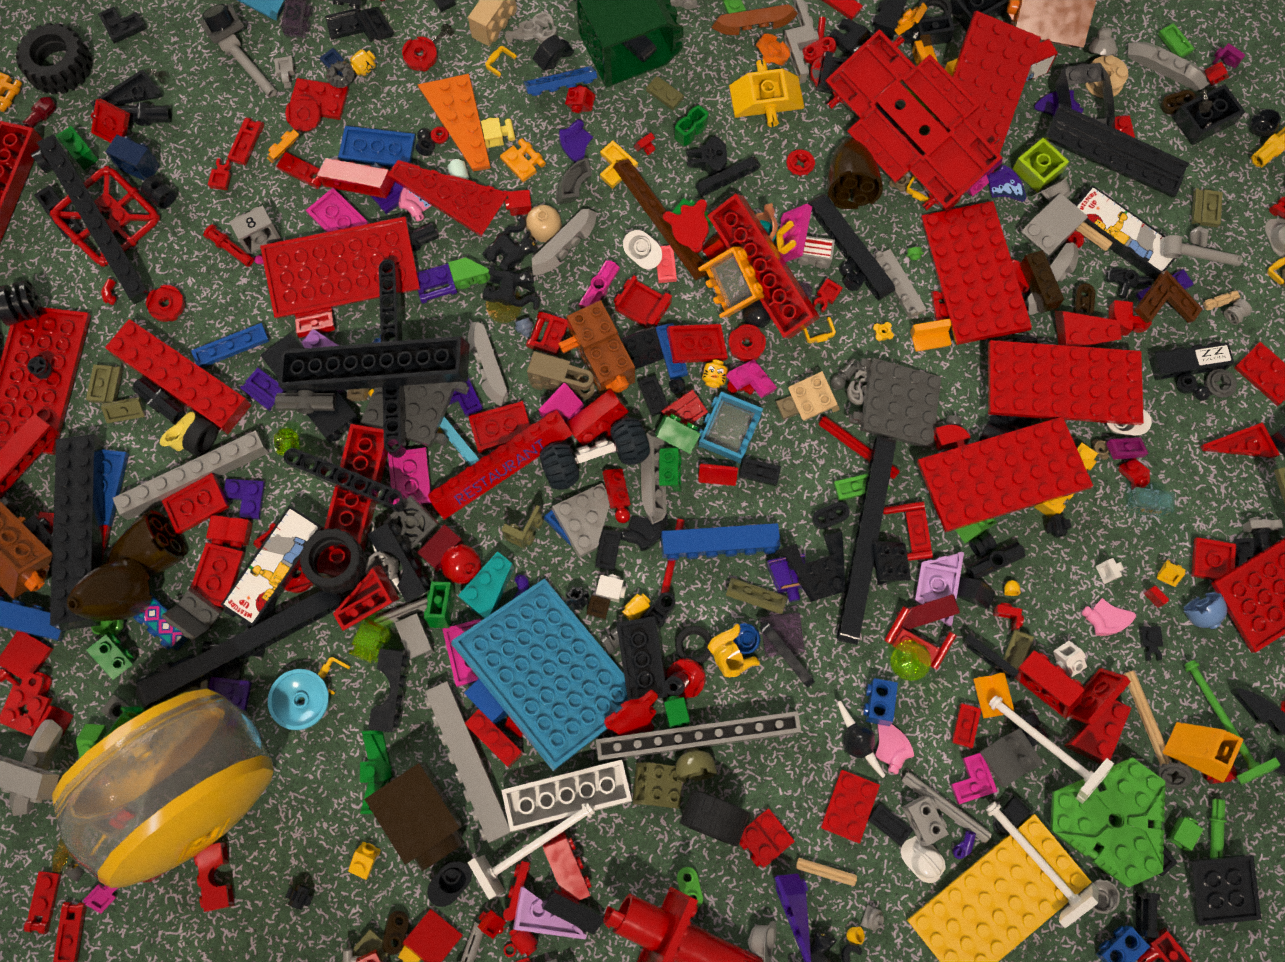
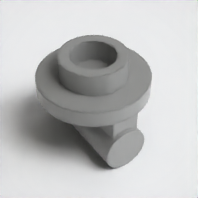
M1201 226L1194 228L1189 235L1190 242L1205 248L1207 246L1209 230Z
M867 905L861 926L876 931L878 928H881L884 922L882 911Z

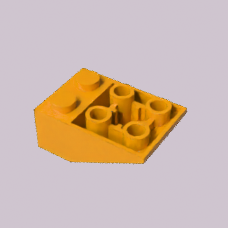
M1177 722L1162 753L1224 782L1244 739L1223 729Z

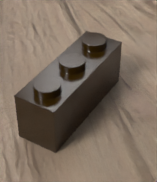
M1041 250L1025 255L1020 266L1040 314L1058 309L1064 301V297L1044 251Z

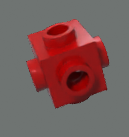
M584 86L571 87L568 89L565 105L574 113L592 112L595 94Z

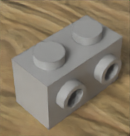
M921 796L902 807L920 845L929 846L949 835L946 830V822L942 817H939L936 811L937 805L929 796Z

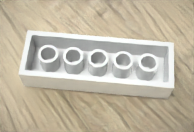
M622 760L501 790L510 832L569 818L582 809L581 805L583 803L589 802L594 811L632 802Z

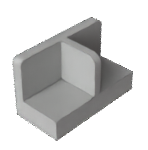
M417 613L395 623L404 648L408 650L407 655L410 656V659L424 653L426 655L434 653L421 618Z

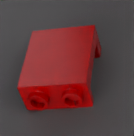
M633 275L631 280L628 279L626 281L622 294H618L614 300L615 311L648 329L658 325L672 303V295L668 293L662 295L638 282L637 276Z

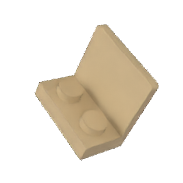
M823 371L788 388L803 421L829 409H832L833 412L840 410Z

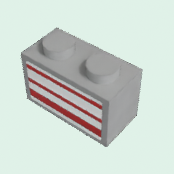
M806 236L803 256L794 259V262L800 265H816L818 268L830 267L835 240Z

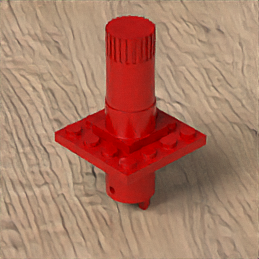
M672 887L669 888L661 908L633 894H628L619 910L607 906L604 914L603 923L608 928L612 927L613 933L643 947L637 962H763L761 957L691 923L690 918L695 916L698 909V900Z

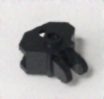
M711 137L705 146H701V149H691L686 152L688 158H701L690 159L687 162V166L690 168H701V171H706L710 176L726 169V144L719 137Z

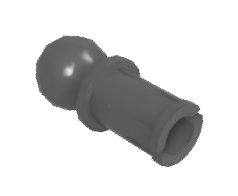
M852 358L843 370H839L840 375L832 378L831 386L834 389L841 390L845 386V380H851V376L857 371L858 361Z

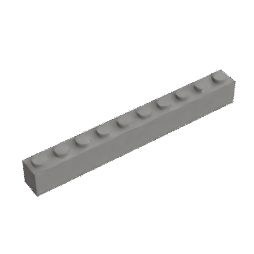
M796 711L596 739L598 760L603 762L681 751L693 747L703 748L795 735L801 732L799 714Z

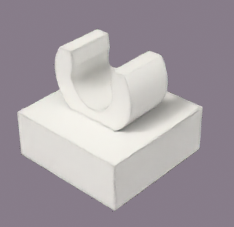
M1114 558L1096 566L1104 584L1121 577L1120 571L1124 570L1122 563L1116 564Z

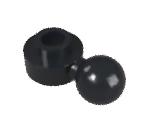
M421 128L417 133L416 150L423 156H430L435 148L434 143L430 140L431 132L426 128Z
M844 262L840 265L839 272L845 277L843 281L845 287L850 291H858L863 285V279L853 273L854 267L851 263Z
M1191 374L1181 375L1176 382L1178 391L1183 394L1193 392L1196 399L1200 401H1205L1210 397V389L1206 386H1197V380ZM1187 380L1190 384L1188 385L1184 381Z

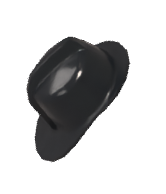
M450 861L442 865L428 885L427 895L430 902L438 907L452 904L471 882L472 873L469 866L461 861Z

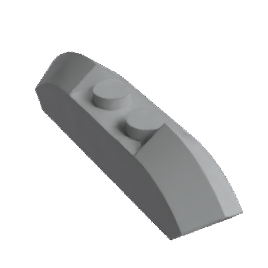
M1132 42L1128 44V56L1131 60L1188 88L1199 91L1210 84L1204 71L1184 58L1151 43Z
M590 209L580 210L532 258L533 276L550 272L561 264L559 259H564L572 246L576 247L581 239H586L590 235L596 222V212Z
M1073 242L1065 244L1050 266L1057 282L1058 280L1062 282L1068 273L1074 272L1077 266L1078 246ZM1031 293L1025 301L1028 315L1040 312Z
M472 322L468 332L469 352H476L474 355L477 363H481L483 366L480 372L483 380H485L481 384L484 392L494 403L502 407L509 398L484 324Z
M648 431L646 436L650 447V454L641 462V494L646 515L649 521L654 524L663 520L667 514L666 486L659 485V450L665 448L664 441L656 437L654 432Z
M44 720L33 735L22 762L48 771L63 733L62 728L53 720ZM10 793L9 804L13 816L28 814L34 802H30L29 797L20 798L16 797L15 793Z

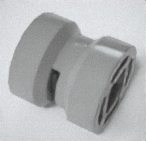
M1238 299L1233 304V307H1229L1224 311V316L1231 324L1238 325L1243 320V317H1247L1252 312V307L1247 301Z

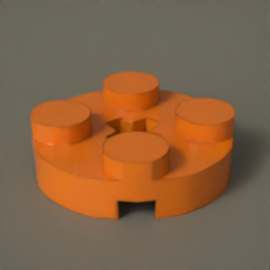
M764 34L756 43L757 48L763 54V60L769 64L773 62L783 66L790 57L789 48L783 41L781 44L776 41L778 37L775 35Z

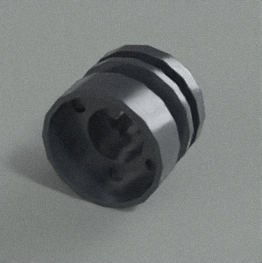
M21 280L20 283L14 282L12 288L9 285L0 286V319L5 325L10 326L21 323L23 318L25 320H32V318L42 316V305L39 295L29 280Z

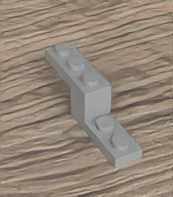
M794 0L793 7L798 13L797 19L800 27L785 30L784 42L790 50V60L801 84L806 82L807 75H809L808 66L803 61V49L807 45L818 41L819 38L817 31H814L812 16L808 14L807 2H804V0Z

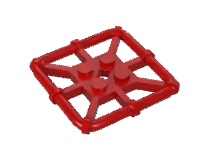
M104 166V168L97 170L83 183L88 189L104 176V193L95 200V203L102 214L110 213L108 215L109 219L106 222L114 235L118 232L126 240L121 245L125 252L131 246L137 245L136 242L156 226L158 221H160V215L139 194V190L136 187H132L110 166ZM111 176L128 192L118 202L110 195ZM67 195L50 211V217L71 238V242L74 245H78L95 263L101 267H106L109 264L103 253L101 252L99 257L83 241L91 234L88 228L80 234H76L61 219H82L78 212H61L72 202ZM134 198L149 215L129 214L123 207ZM130 221L148 222L131 237L122 230Z

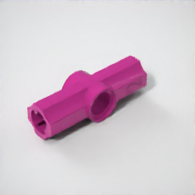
M606 260L597 276L591 280L590 287L579 303L581 309L600 301L607 294L609 286L620 270V267L615 262ZM597 285H602V286H603V288H601V289H597V288H595V287H596Z

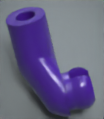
M519 574L515 577L514 581L517 583L518 592L512 599L530 588L529 580L525 575Z
M966 831L964 840L953 848L955 858L963 859L972 852L976 837L975 832Z

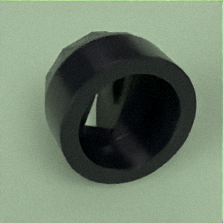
M675 378L669 382L670 390L674 394L681 393L685 389L686 383L681 378Z

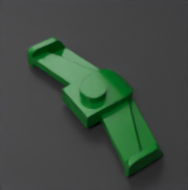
M361 731L368 757V762H360V783H368L364 799L388 784L392 778V766L383 731ZM363 800L360 814H373L366 801Z

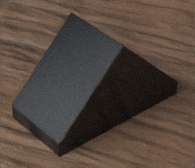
M960 577L957 597L989 610L995 591L982 580Z

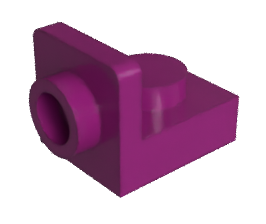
M1228 43L1224 48L1220 47L1217 50L1212 64L1215 65L1222 59L1226 65L1232 66L1235 69L1246 55Z

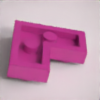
M755 360L729 371L726 375L737 390L750 384L761 398L771 394L777 388Z
M980 753L962 759L969 779L951 784L957 804L998 792L989 767Z

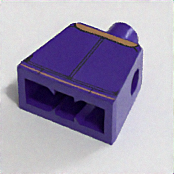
M800 554L802 562L805 563V554ZM783 557L768 560L766 565L777 593L787 592L789 602L799 601L800 595L798 590L803 588L799 584V578L794 570H790L787 564L789 562Z

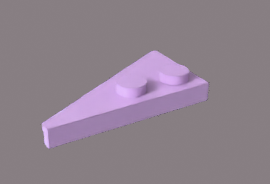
M520 887L513 926L514 930L586 939L587 935L577 926L543 910L541 906L543 901L526 888Z

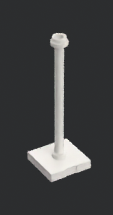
M994 696L989 703L992 710L997 708L1084 778L1083 781L1086 783L1076 797L1083 804L1108 775L1114 763L1106 758L1095 773L1093 771L1089 772L1003 704L1002 697Z
M994 801L986 808L987 814L989 816L994 815L1067 897L1068 903L1060 909L1059 922L1064 928L1098 904L1099 889L1094 883H1091L1079 894H1074L999 810L1001 808L1000 804Z
M589 802L583 803L581 810L495 867L490 866L485 855L473 858L467 862L488 899L495 898L505 892L498 879V874L584 817L588 816L591 818L595 813L592 805Z

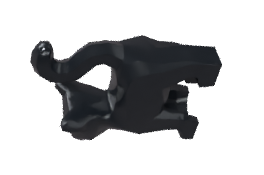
M844 18L839 28L848 31V33L845 35L839 30L834 29L829 34V37L835 40L836 46L843 53L851 56L874 33L870 32L864 25H860L849 18Z
M517 216L516 218L520 223L519 226H509L504 229L503 233L496 237L495 242L489 245L482 253L486 260L493 263L497 261V256L501 254L504 260L500 263L499 267L503 271H510L521 263L526 255L538 251L535 241L530 237L531 233L529 231L522 239L520 245H517L509 237L510 233H519L526 228V220L522 216Z
M490 265L488 272L490 274L489 281L499 284L497 290L493 289L492 286L484 288L483 300L493 303L500 302L505 306L514 305L516 307H523L532 302L534 310L540 307V300L536 296L530 295L521 300L516 299L517 287L535 292L533 287L534 278L530 270L522 273L497 271L494 266Z
M820 930L814 933V943L810 947L811 962H832L824 955V952L832 948L837 942L834 936L831 937ZM855 943L846 944L841 952L842 962H851L850 952L861 955V947Z

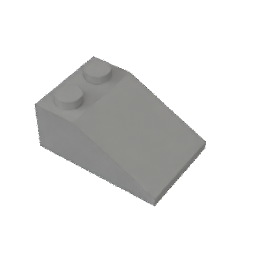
M1060 193L1021 231V235L1039 251L1043 250L1046 257L1050 258L1088 216Z

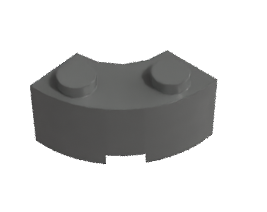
M588 158L574 163L561 177L556 189L557 205L574 202L580 196L579 188L581 184L592 176Z

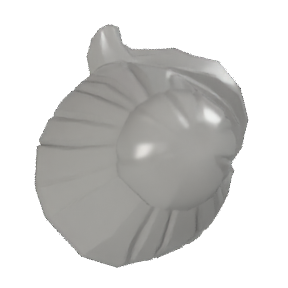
M1108 27L1100 28L1097 32V37L1092 40L1089 46V51L1105 56H1115L1118 48L1116 42L1111 37L1112 30Z

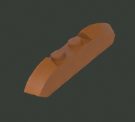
M787 4L724 14L716 19L711 28L726 35H739L740 28H742V31L751 30L752 26L759 25V28L769 27V23H771L773 29H777L791 22L798 13L791 5Z

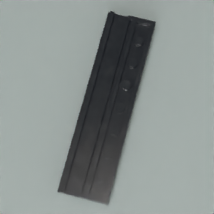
M1062 104L1057 105L1044 138L1172 198L1177 195L1185 170L1190 164Z

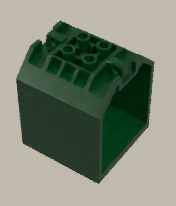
M576 0L578 33L605 88L667 65L683 48L681 41L676 43L677 40L684 37L683 26L677 23V10L675 6L671 5L670 0ZM645 35L653 42L657 51L643 63L621 43Z

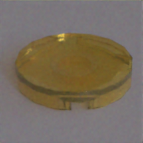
M516 292V299L521 300L519 293ZM486 301V310L489 316L494 321L500 323H509L515 320L522 311V307L514 305L505 306L500 302Z

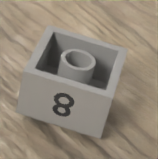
M263 205L253 208L250 212L229 221L238 240L249 255L260 250V245L274 243L281 239Z

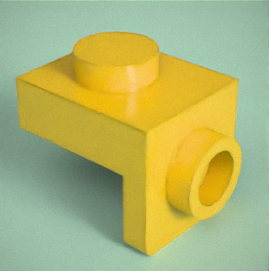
M362 842L354 852L348 872L367 880L376 858L380 855L381 849L373 844Z

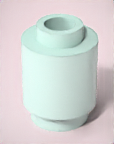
M460 159L452 160L448 165L449 174L469 180L465 162Z

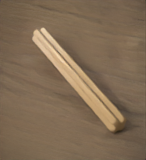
M1135 671L1126 672L1124 675L1131 681L1128 688L1161 766L1162 763L1168 764L1170 761L1172 762V759L1162 753L1166 745Z

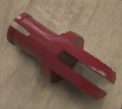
M49 97L39 99L31 107L32 113L22 122L24 123L23 125L34 128L41 120L46 121L56 109L54 100Z

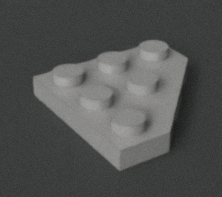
M603 483L564 500L551 508L578 558L595 551L610 506Z

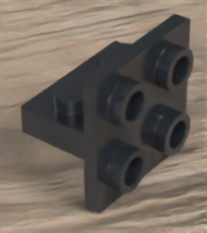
M655 327L620 339L635 369L663 359Z
M874 542V563L878 585L883 586L896 581H910L911 576L906 544L904 542Z

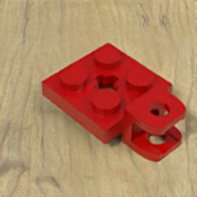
M28 672L24 676L21 685L13 684L1 711L0 723L33 737L38 729L37 725L53 699L46 696L52 684V677L41 672ZM25 705H27L26 709L29 710L28 714H22L21 709Z

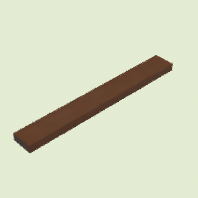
M626 159L615 163L613 166L615 171L695 281L708 275L707 272L699 271L698 269L705 263L698 253H694L691 249L676 241L672 226L663 219V214L667 211L630 160Z

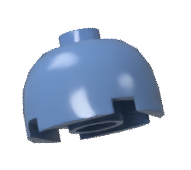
M1216 592L1205 594L1206 598L1201 600L1197 597L1184 606V612L1190 622L1201 628L1214 629L1219 627L1227 614V604L1221 593Z

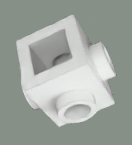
M1068 641L1053 651L1056 659L1055 665L1064 669L1069 677H1073L1087 668L1084 652L1072 642Z

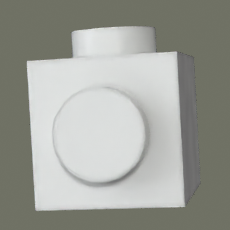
M600 575L596 596L619 603L620 598H624L626 587L623 586L624 581L620 580L621 577L616 575H609V577Z

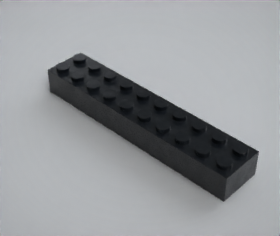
M462 336L282 350L278 387L288 393H298L300 390L323 392L468 381L470 344Z
M95 434L56 439L50 625L61 631L101 625V621L86 619L72 613L67 606V598L74 586L86 574L102 565L104 442Z

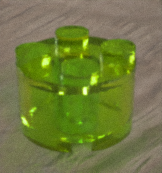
M365 618L366 625H360L352 641V645L355 646L354 651L349 650V654L372 664L373 662H378L379 649L383 643L388 644L392 634L389 631V627Z

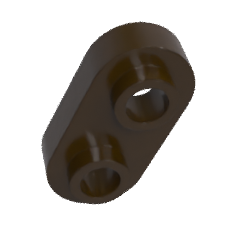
M1184 90L1167 95L1160 106L1163 112L1174 114L1180 106L1186 104L1184 100L1190 102L1196 99L1197 96L1193 91Z
M1084 283L1076 289L1074 313L1089 316L1094 313L1096 291L1092 285Z
M402 911L393 912L386 921L382 949L388 955H396L404 948L403 941L406 939L409 919ZM396 918L401 919V925L395 923ZM392 939L397 941L396 947L391 945Z

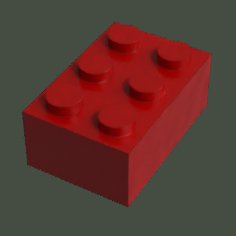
M1034 650L1019 666V674L1016 680L1066 719L1080 704L1085 689L1078 680H1072L1068 677L1060 666H1054L1050 663L1046 655Z

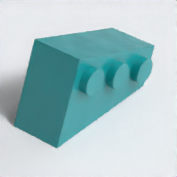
M497 551L458 595L459 598L480 617L485 619L496 611L513 573V564Z

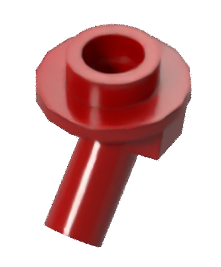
M1075 231L1066 240V243L1073 242L1080 248L1085 242V236L1081 232Z

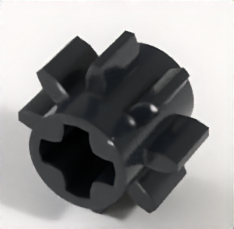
M1063 515L1050 517L1049 522L1045 525L1047 534H1053L1054 538L1068 535L1067 530L1072 528L1070 520L1065 519Z
M582 586L572 587L569 592L565 593L567 597L565 600L566 605H571L572 611L575 609L582 611L585 605H589L587 599L590 597L588 591L584 592Z
M296 884L295 888H289L285 898L289 899L288 905L300 910L303 909L304 905L310 906L313 896L309 895L311 889L300 884Z

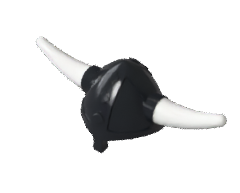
M838 701L840 712L848 729L843 737L845 753L847 752L855 758H865L874 770L884 778L885 774L873 753L875 748L874 732L866 727L858 726L843 703Z

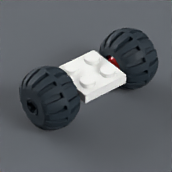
M623 418L617 421L610 430L613 443L602 439L596 441L595 446L588 447V445L577 448L574 456L569 445L566 443L555 442L544 447L540 452V460L550 487L558 490L570 488L579 480V471L576 464L613 451L617 452L623 464L636 465L643 462L650 454V447L641 422L636 418Z

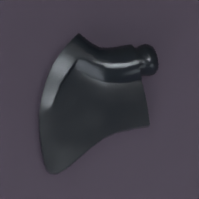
M666 514L663 520L654 524L649 521L648 517L632 516L629 530L621 531V540L638 545L641 551L651 548L661 538V532L665 531L668 515Z

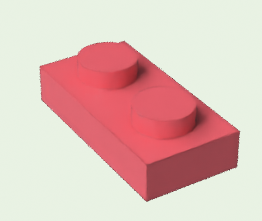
M670 245L660 246L662 260L657 265L658 283L677 282L674 250Z

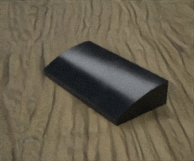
M653 616L616 623L628 701L639 699L650 690H654L657 693V699L671 697L664 687L668 677L658 617Z

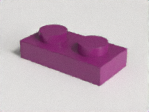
M1141 437L1110 439L1106 443L1113 460L1143 458L1148 454Z

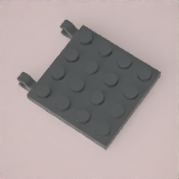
M862 358L861 362L858 361L856 369L868 372L863 413L854 411L853 415H849L848 422L861 425L860 431L923 448H932L941 377L876 358L871 360Z
M450 382L404 386L406 439L432 447L433 442L446 446L448 438H446V435L437 432L454 391L467 395L469 390L467 383ZM382 387L374 389L360 422L363 426L383 429ZM393 390L390 395H394L397 390ZM397 408L392 409L391 413L396 412ZM394 426L391 431L397 430L398 426Z

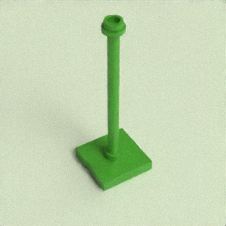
M1195 660L1184 665L1185 671L1191 672L1227 732L1240 737L1198 669L1200 664ZM1242 742L1239 751L1248 764V771L1236 776L1235 780L1240 787L1278 769L1280 763L1275 757L1260 765L1259 762L1254 760L1245 743Z

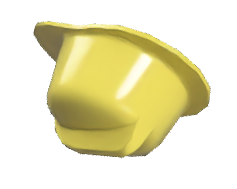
M190 412L186 414L173 427L167 430L160 439V445L164 447L170 446L176 451L184 449L182 446L183 436L190 424L194 422L195 413Z

